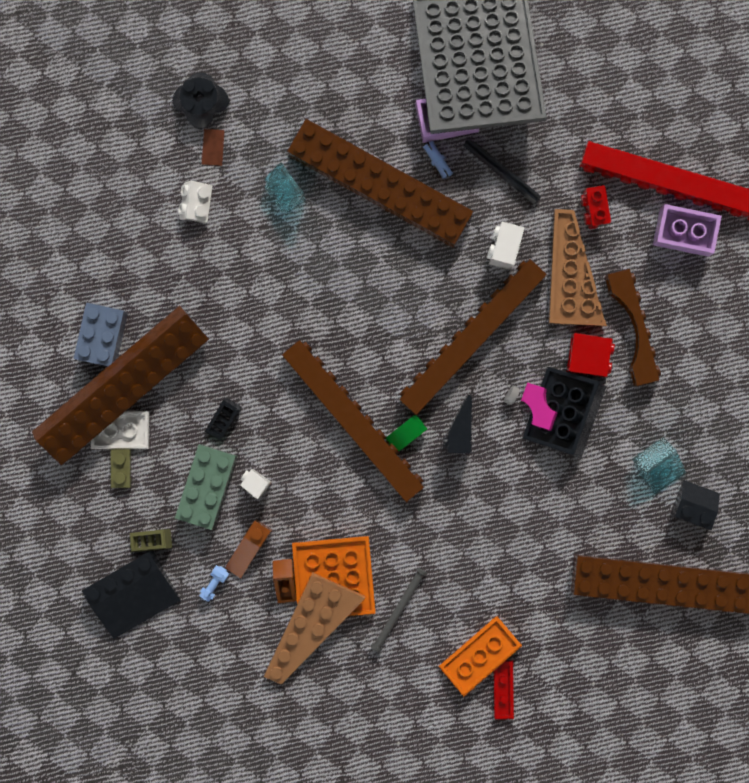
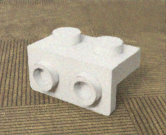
M192 180L184 183L181 188L182 202L178 208L179 220H191L200 223L208 222L212 185Z

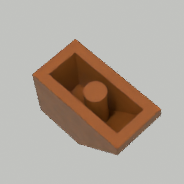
M292 559L273 561V581L278 603L297 601Z

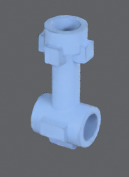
M215 566L210 574L213 576V579L207 588L203 587L200 591L201 594L199 596L209 602L214 598L215 594H213V591L218 583H224L230 574L227 572V569L222 566Z

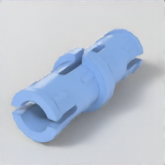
M431 141L429 145L432 150L428 144L423 148L432 160V166L437 168L444 180L447 178L446 173L448 176H451L453 172L445 162V156L440 154L434 141Z

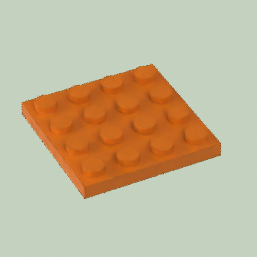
M369 536L292 543L297 604L313 572L365 596V599L349 616L376 614Z

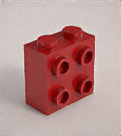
M573 333L566 372L601 378L607 377L612 370V363L609 361L610 355L614 354L615 344H612L613 339Z

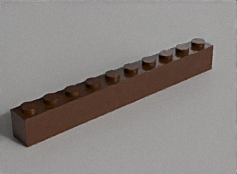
M531 259L527 263L524 260L516 268L518 272L513 277L510 274L503 282L505 286L502 290L497 288L490 296L492 300L488 304L484 302L477 310L479 314L475 318L471 316L464 324L466 328L462 332L458 330L451 338L453 342L449 346L445 344L438 352L440 356L436 360L432 358L425 366L427 370L423 374L419 372L412 380L414 384L410 388L406 386L401 391L399 401L413 414L417 415L547 275Z
M300 340L296 342L282 356L406 502L424 488L422 478L417 473L413 475L409 470L411 465L405 458L401 461L397 456L399 451L393 444L389 446L384 441L387 438L380 429L376 431L373 428V420L368 415L363 416L360 412L362 407L356 400L351 401L347 397L350 393L343 385L339 387L335 383L337 380L335 375L331 371L326 372L324 370V362L318 356L316 358L313 357L310 353L312 348L305 341L303 344Z

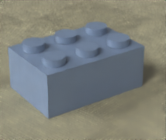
M86 303L73 359L106 367L113 363L119 356L128 313L119 309Z

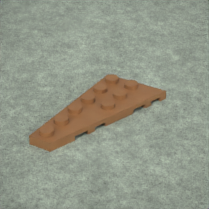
M554 210L549 324L606 327L607 324L604 320L601 303L598 299L597 289L574 210Z
M312 572L265 671L264 677L282 684L365 599V596Z

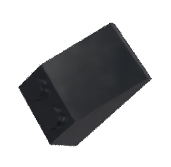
M472 394L465 396L446 433V437L443 438V449H446V453H472Z

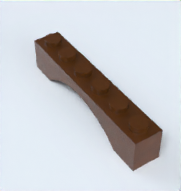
M630 269L607 274L605 281L609 295L625 309L634 327L635 352L629 367L633 386L636 387L659 381L661 371L659 366L655 364V349L653 346L651 347L649 342L651 334L649 329L645 327L646 315L644 310L640 308L639 302H641L639 291H636L634 286L636 284L635 275L631 273Z

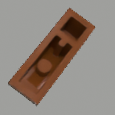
M256 519L243 537L225 569L242 578L272 532V529Z

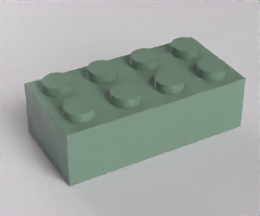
M202 444L198 445L175 519L210 530L215 529L238 458L237 455Z

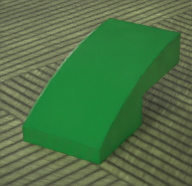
M414 415L388 435L386 439L400 451L425 432L427 428L418 416Z

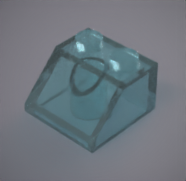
M282 162L264 179L266 183L265 189L270 196L274 194L277 198L275 203L281 211L285 210L288 214L306 201L304 193Z
M664 437L654 442L650 447L632 459L636 469L654 494H657L686 473L676 449Z

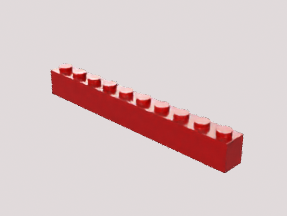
M588 141L585 145L579 167H582L586 172H599L605 178H619V181L622 183L631 184L632 182L638 184V187L642 189L652 188L662 195L669 193L675 195L676 199L692 200L693 204L704 206L705 204L711 206V209L715 211L725 210L730 212L729 214L732 216L740 217L742 215L748 217L749 220L748 188Z

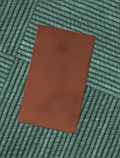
M204 129L201 164L222 166L225 130Z

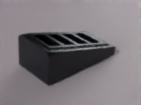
M225 397L205 432L222 441L242 406ZM225 406L228 407V408H230V409L233 410L234 412L229 411L228 409L225 408ZM223 412L224 414L228 415L230 419H227L220 413ZM219 419L220 421L224 422L226 426L220 424L216 420ZM214 425V426L218 427L219 429H221V430H222V433H220V432H218L217 430L213 429L212 426Z

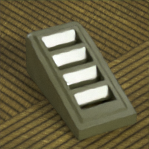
M163 529L130 533L131 552L172 548L171 530ZM153 534H155V536H156V546L154 545V535H153ZM146 535H148V546H149V547H147V545H146ZM138 536H140V538H141V547H140V548H139V544H138Z

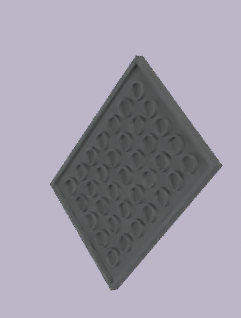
M413 0L430 134L546 121L547 116L528 0Z

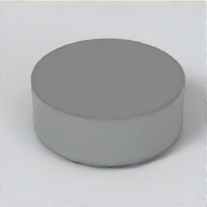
M513 385L507 392L504 402L512 405L517 399L520 389Z

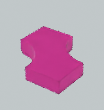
M527 383L521 401L528 404L533 414L532 425L551 431L557 412L553 411L547 404V389Z

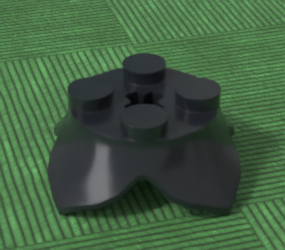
M199 72L191 75L175 91L172 103L176 110L186 115L188 122L192 126L202 130L210 125L215 113L222 112L228 107L230 99L226 91L215 84L210 75ZM198 95H202V97L204 96V98H201L200 102H198L197 99H195L196 97H198Z

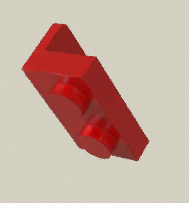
M605 186L586 188L583 191V195H581V204L585 206L586 214H584L585 225H588L589 230L597 229L599 225L610 224L611 216Z

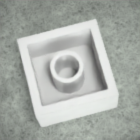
M501 222L500 226H496L492 236V240L495 243L494 245L491 244L487 258L490 259V265L508 270L513 268L524 227L506 222Z

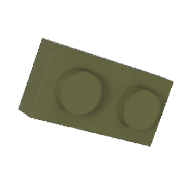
M131 449L111 450V488H131Z

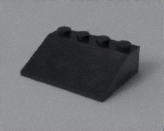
M547 366L540 387L547 389L546 401L548 406L557 412L552 430L549 431L532 425L533 414L531 412L522 438L581 459L607 386L599 381Z
M153 550L82 590L91 609L113 639L181 600Z

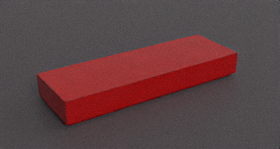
M506 660L493 671L494 719H514L513 660Z

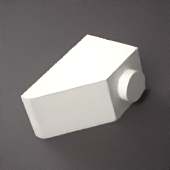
M251 469L250 472L246 471L240 479L243 481L241 486L257 499L263 496L272 483L254 469Z

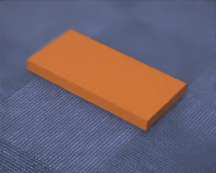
M496 616L439 665V668L465 697L519 650L522 645Z

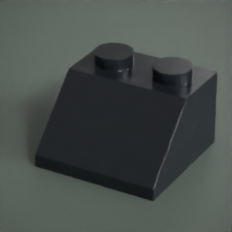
M683 480L670 516L712 531L718 514L720 493Z

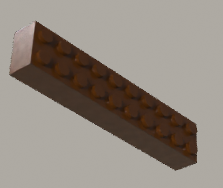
M305 119L287 151L290 158L453 248L473 214L471 209L308 119Z
M179 305L35 428L32 434L36 442L62 466L206 343L209 338Z
M574 554L571 593L573 595L749 614V573Z

